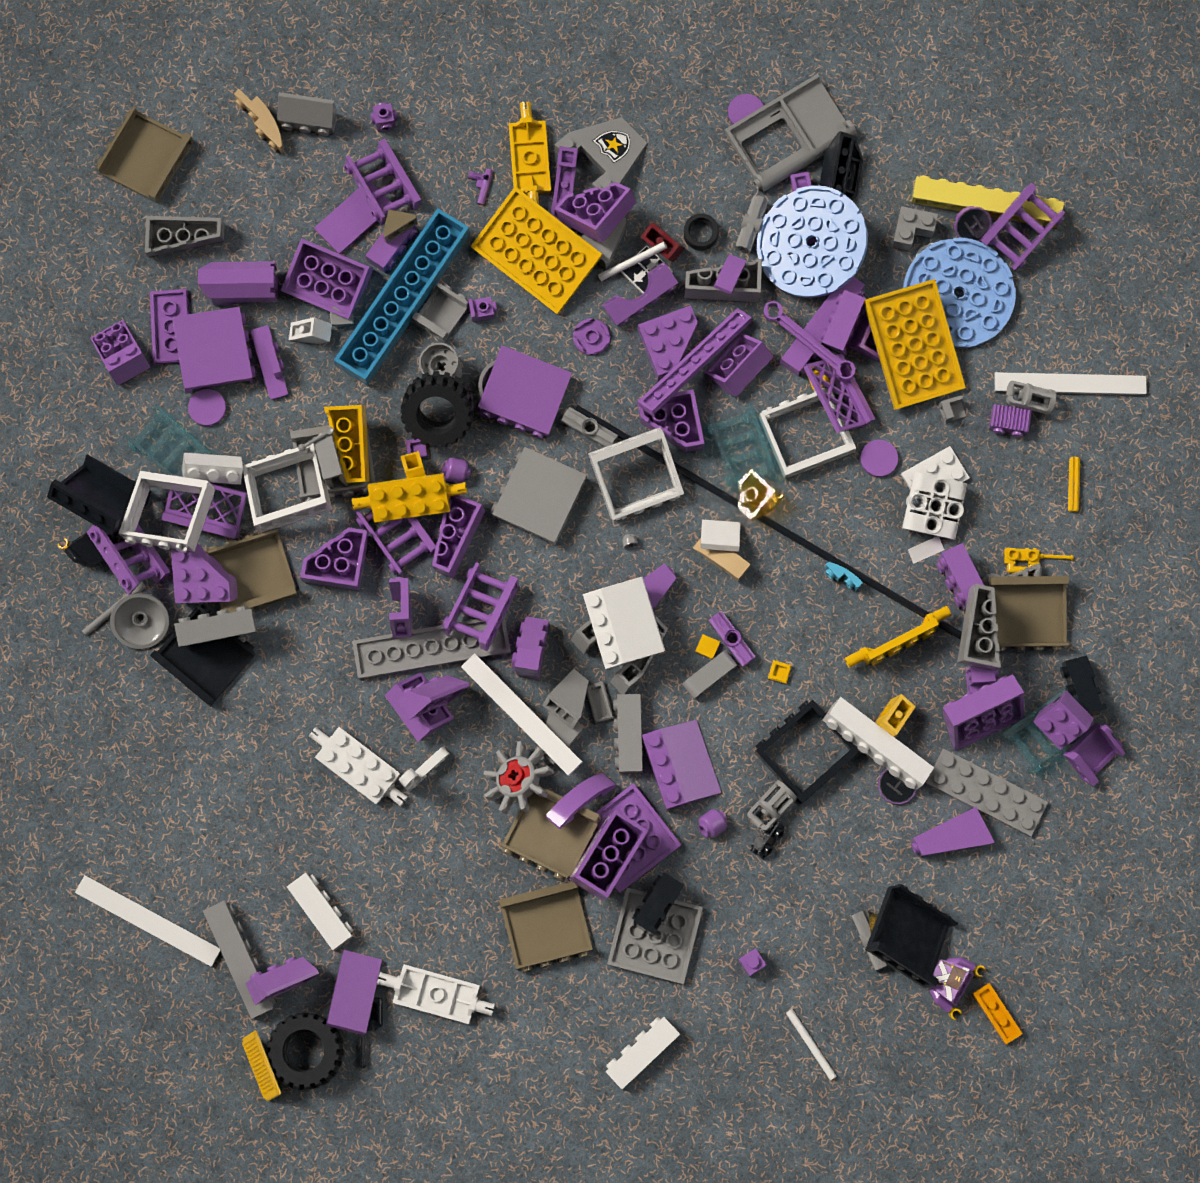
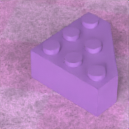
M615 182L609 184V187L601 189L595 187L584 190L582 194H568L554 209L563 224L603 243L637 202L630 188Z
M691 306L638 324V332L657 381H660L683 359L696 332L698 322Z
M694 389L677 392L653 416L638 406L640 399L637 400L642 425L650 430L660 427L664 432L666 441L685 453L704 449L705 443Z
M348 527L336 538L321 546L319 550L308 555L303 560L301 580L306 583L359 591L369 540L368 531Z
M198 543L195 552L187 551L183 553L171 548L175 603L228 602L238 598L236 578L227 573L222 568V565L212 556H209Z
M526 617L525 622H521L520 633L522 634L521 637H517V653L514 652L512 657V667L516 671V676L533 679L540 678L549 620Z

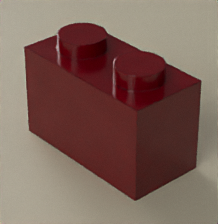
M653 222L641 235V238L652 247L665 242L667 249L659 253L671 262H675L685 249L683 245Z

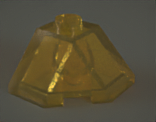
M751 468L738 482V490L740 491L738 509L752 521L772 512L784 498L779 491Z

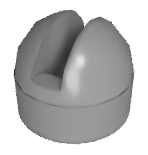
M626 534L622 539L624 549H630L628 545L633 544V548L637 547L638 541L635 535Z

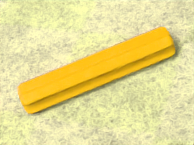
M1071 457L1069 459L1068 511L1078 512L1080 458Z

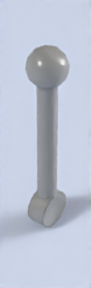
M328 427L326 432L305 444H300L298 446L299 451H305L306 447L326 435H333L334 429Z

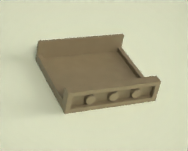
M133 106L131 111L126 113L122 126L117 128L113 141L108 143L106 153L103 157L99 158L97 170L99 174L158 203L194 140L190 134L186 132L181 134L138 112L136 107Z
M277 529L268 530L259 535L249 534L243 540H230L224 546H212L205 551L220 563L227 573L234 576L237 580L238 598L233 601L219 602L221 611L228 609L229 613L236 612V608L248 606V609H253L254 611L298 597Z
M1069 576L988 577V586L995 588L996 624H998L997 638L1000 650H1006V647L1013 646L1014 650H1025V646H1033V650H1044V646H1052V649H1064V646H1069V642H1067L1066 584H1069Z
M543 788L548 794L547 797L539 796L535 792L527 798L530 812L525 813L521 809L519 810L504 842H499V845L503 848L502 851L510 856L516 854L520 856V861L528 865L532 862L537 865V869L544 873H547L549 870L555 873L553 877L564 882L565 879H570L574 869L587 850L602 817L583 807L574 814L572 821L559 830L546 818V815L563 797Z
M570 881L499 899L516 970L520 969L521 973L533 970L532 966L540 964V968L552 965L551 961L559 959V963L571 960L570 956L578 954L579 958L590 955L589 951L593 950L577 884Z

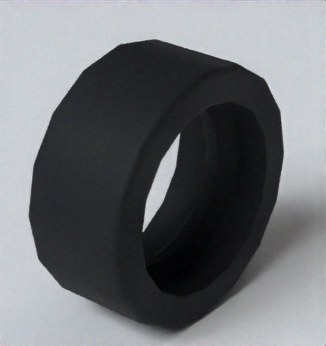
M705 213L691 216L684 225V240L689 247L697 251L710 249L716 243L719 235V226L716 220ZM704 222L711 227L712 235L708 241L698 242L692 239L690 229L695 223Z

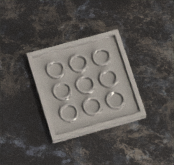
M626 888L607 965L684 985L703 907L675 900L652 937L633 925L634 919H632L638 908L641 910L645 903L642 900L647 893Z

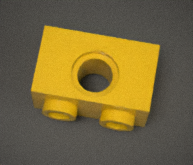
M900 694L888 702L875 723L894 737L899 733L916 706Z

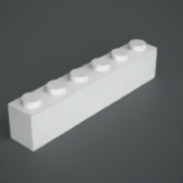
M842 697L832 705L822 720L829 728L836 730L845 740L853 743L862 753L869 755L875 763L885 767L891 775L898 777L907 787L915 791L925 783L934 769L932 765Z

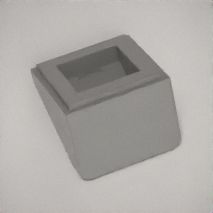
M330 312L332 326L337 328L354 324L353 314L350 319H346Z

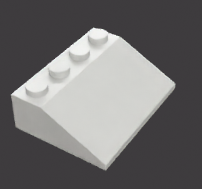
M643 577L583 594L605 669L614 668L665 651Z

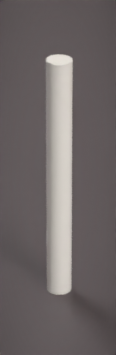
M662 242L598 274V277L603 281L667 249V245L665 242Z
M793 1009L786 1012L830 1080L834 1079L836 1074Z

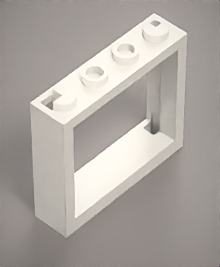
M822 388V390L827 393L828 388ZM815 390L810 395L805 393L798 396L797 400L791 402L789 400L783 401L778 407L773 409L768 407L759 415L760 422L784 479L855 453L856 447L848 430L840 433L845 445L788 467L786 466L767 420L820 401ZM829 402L831 408L836 409V405ZM838 418L840 426L843 427L845 422Z
M660 427L588 453L612 520H623L627 518L626 515L631 513L640 514L647 507H659L662 505V502L666 500L675 501L677 498H680V495L684 494L664 432ZM658 440L674 488L614 509L598 461Z
M314 443L306 447L303 452L299 451L298 448L288 449L283 453L269 455L265 459L251 461L252 463L243 465V474L253 523L260 533L332 510L327 484L323 480ZM313 458L321 497L262 515L255 477Z
M140 471L119 534L125 539L126 543L133 545L141 543L147 547L154 545L165 550L173 548L183 553L187 551L195 552L215 488L206 480ZM150 487L200 494L185 540L135 532Z

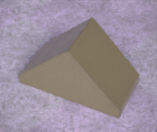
M388 210L383 232L384 241L388 243L417 225L418 221L415 214Z

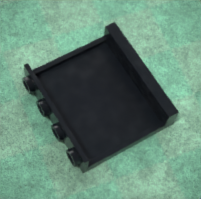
M87 454L83 465L61 482L56 479L51 482L47 498L113 535L121 528L136 482ZM149 490V493H148V496H147V499H146V502H145V505H144L143 509H144V508L147 506V504H148V501H149V498H150V495H151V492H152V491H150V490Z
M195 603L194 606L196 608L188 617H190V620H196L198 615L207 613L210 615L212 611L205 605L200 607ZM175 631L158 651L154 650L150 656L211 707L256 654L253 651L254 646L248 641L243 643L238 639L240 635L178 647Z
M902 884L889 886L865 950L923 988L935 987L939 979L933 976V972L948 929L951 926H957L958 923L951 919L952 917L949 914L942 913L935 905L924 901L922 896L909 891L907 886Z

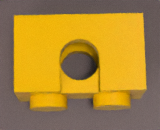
M419 451L400 456L407 478L426 476Z

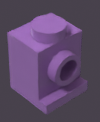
M491 297L475 300L468 299L472 322L494 318L497 307L496 302L491 301ZM480 306H487L486 309H480Z

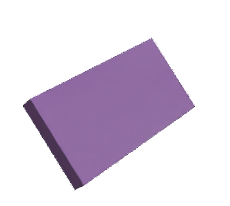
M372 182L367 184L371 193L379 190ZM358 188L314 227V230L337 253L342 254L378 220L375 221L372 217L371 208ZM385 195L375 199L380 208L392 203Z
M188 290L151 291L150 310L153 364L180 363L172 317L189 314Z
M347 950L343 951L326 1026L361 1035L366 1034L382 959Z

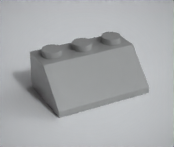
M279 92L277 112L279 127L287 131H291L293 128L300 129L302 133L313 131L318 132L322 136L334 135L337 119L334 100Z

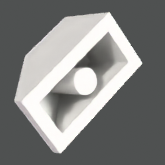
M315 317L292 322L289 341L315 344L330 342L332 324Z

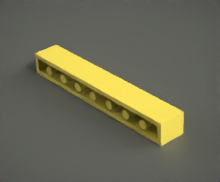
M917 176L914 182L911 203L954 211H961L968 206H979L987 211L990 217L999 218L1018 197L1020 192L1010 193L1004 192V190L999 188L992 190L982 185L969 186L964 182L952 183L946 179L935 180L928 176ZM1036 195L1056 213L1063 210L1064 202L1056 198L1044 199ZM1026 200L1022 204L1023 210L1041 226H1047L1052 220L1033 202ZM1013 215L1009 219L1011 221L1026 223L1018 215Z

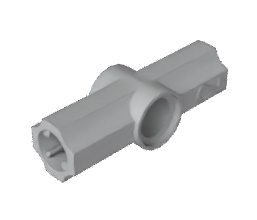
M759 195L753 196L748 212L745 213L740 228L741 232L735 246L740 251L751 252L768 205V200Z
M571 407L566 410L561 420L564 424L583 434L585 438L591 439L603 447L615 444L618 438L617 434L598 424L595 419L588 418ZM588 425H592L595 428V430L592 432H587L585 430V427Z
M867 909L852 915V920L859 933V940L862 941L863 949L867 952L874 970L876 971L888 966V964L865 950L874 927Z

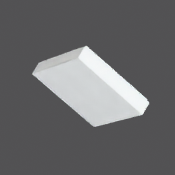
M702 520L700 549L739 552L740 522Z

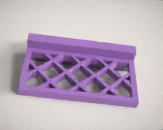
M842 353L835 355L840 360L845 361ZM824 360L806 364L803 367L837 434L858 427L859 429L864 428L875 420L854 377L848 382L839 380L836 376V370ZM841 366V376H851L849 366ZM812 368L820 372L819 377L814 374ZM823 375L830 378V383L823 380ZM821 385L828 388L827 393L822 390ZM832 391L839 395L838 400L831 396ZM829 402L834 403L836 409L831 408ZM840 408L847 411L846 416L840 413ZM838 418L845 422L843 427L840 426Z
M212 484L215 490L221 491L224 498L217 503L212 498L211 502L213 505L209 507V510L215 507L220 517L214 520L207 514L202 530L235 539L240 535V525L247 493ZM169 490L162 520L189 527L193 514L188 507L195 502L197 503L199 498H197L195 493H191L195 500L186 505L181 497L185 492L179 493L177 490ZM232 495L242 496L240 505L234 507L229 497ZM178 497L183 508L179 510L171 509L172 501ZM224 500L227 501L231 508L225 514L218 507V504ZM232 511L237 517L236 525L228 523L225 518Z

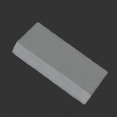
M601 681L588 685L586 693L595 724L614 719L604 682Z

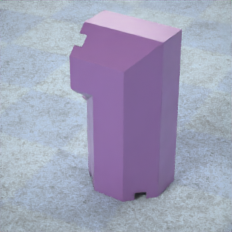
M275 261L211 262L198 269V285L203 295L214 306H228L231 303L277 302L278 276L274 274V271H278Z

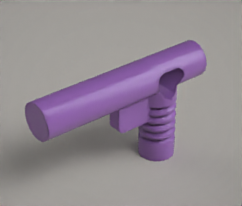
M486 169L485 174L469 172L468 178L477 180L476 187L481 188L477 202L478 205L484 206L493 173L491 169Z

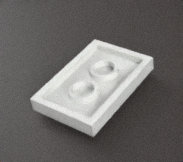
M950 446L901 473L910 490L914 472L959 482H965L970 478ZM938 482L935 486L937 492H940L942 490V484L940 482ZM917 490L914 491V492H916V493H920V494H925V495H926V492H921V491H917ZM915 497L918 504H920V499L918 497Z

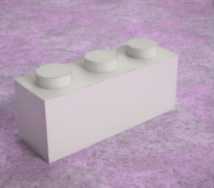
M184 453L182 464L183 477L206 480L212 483L241 485L243 472L241 457Z

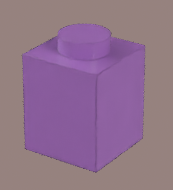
M756 948L738 959L748 977L766 966Z

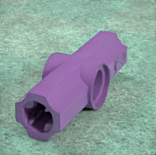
M722 611L708 620L722 639L724 645L742 667L756 658L742 639L740 632L733 627ZM734 635L737 638V642L729 643L727 637Z

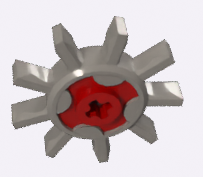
M518 741L515 757L508 759L506 754L498 750L496 754L503 763L498 772L484 771L483 775L491 780H496L497 785L484 794L485 798L492 801L501 794L505 795L499 807V811L508 814L513 800L519 801L520 809L525 813H529L527 798L534 792L539 796L547 797V792L538 786L540 777L554 774V770L549 766L537 768L536 764L545 755V752L539 747L527 759L525 758L526 745Z

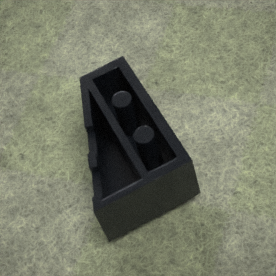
M1088 656L1064 661L1062 667H1060L1062 678H1066L1068 684L1065 686L1066 691L1091 716L1106 710V704H1101L1098 694H1101L1099 687L1096 688L1094 682L1095 675Z
M665 872L662 876L658 874L652 884L655 886L652 893L647 892L642 900L645 903L641 910L638 908L632 917L634 919L633 925L652 937L684 887V884Z

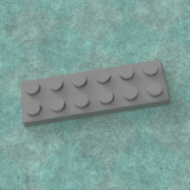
M942 749L934 769L925 783L972 808L977 807L978 811L1029 837L1032 836L1048 804L1047 801L945 749Z

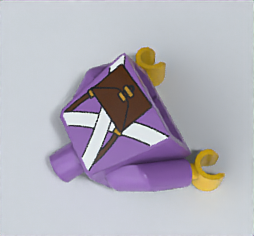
M962 957L948 958L946 961L941 959L933 972V976L939 980L935 987H930V994L935 1003L945 1012H949V1017L953 1020H957L953 1017L954 1011L962 1014L961 1010L953 1006L956 1007L972 977H983L978 974V968L986 970L984 966H975L974 963Z

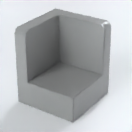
M962 395L940 402L939 408L944 423L966 416L962 405Z

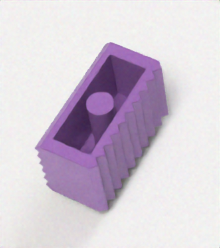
M994 404L991 411L989 430H993L994 434L1003 435L1006 432L1012 433L1013 437L1022 438L1029 432L1032 410Z

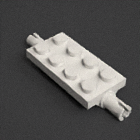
M315 727L313 731L319 736L312 732L309 734L310 738L322 746V749L315 758L377 805L384 796H388L400 807L403 805V801L397 796L404 801L407 800L408 796L395 788L394 784L401 774L343 729L338 727L334 734L329 737L319 730L318 727Z
M405 964L401 974L397 977L383 972L379 974V977L386 979V981L378 979V985L394 988L395 996L393 1003L466 1024L470 1023L472 1013L475 1011L490 1016L493 1014V1011L485 1008L494 1009V1003L478 1000L477 995L480 985Z

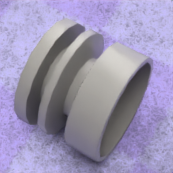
M434 343L422 351L419 358V367L422 374L428 372L430 375H433V371H439V374L442 375L448 372L452 378L455 376L461 378L462 364L456 351L450 345ZM443 366L445 370L441 371L439 367Z

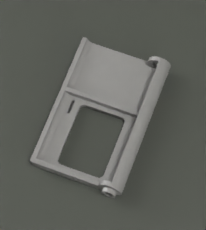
M816 74L725 129V134L753 177L755 188L758 191L765 192L790 175L823 157L839 131L857 136V131L850 120L846 121L823 86L820 76ZM784 119L801 145V149L764 172H758L742 147V142L776 121Z

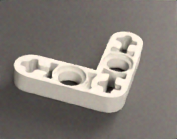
M441 747L416 771L412 768L406 771L399 778L400 783L410 792L427 777L426 774L430 770L433 771L450 753L444 747Z

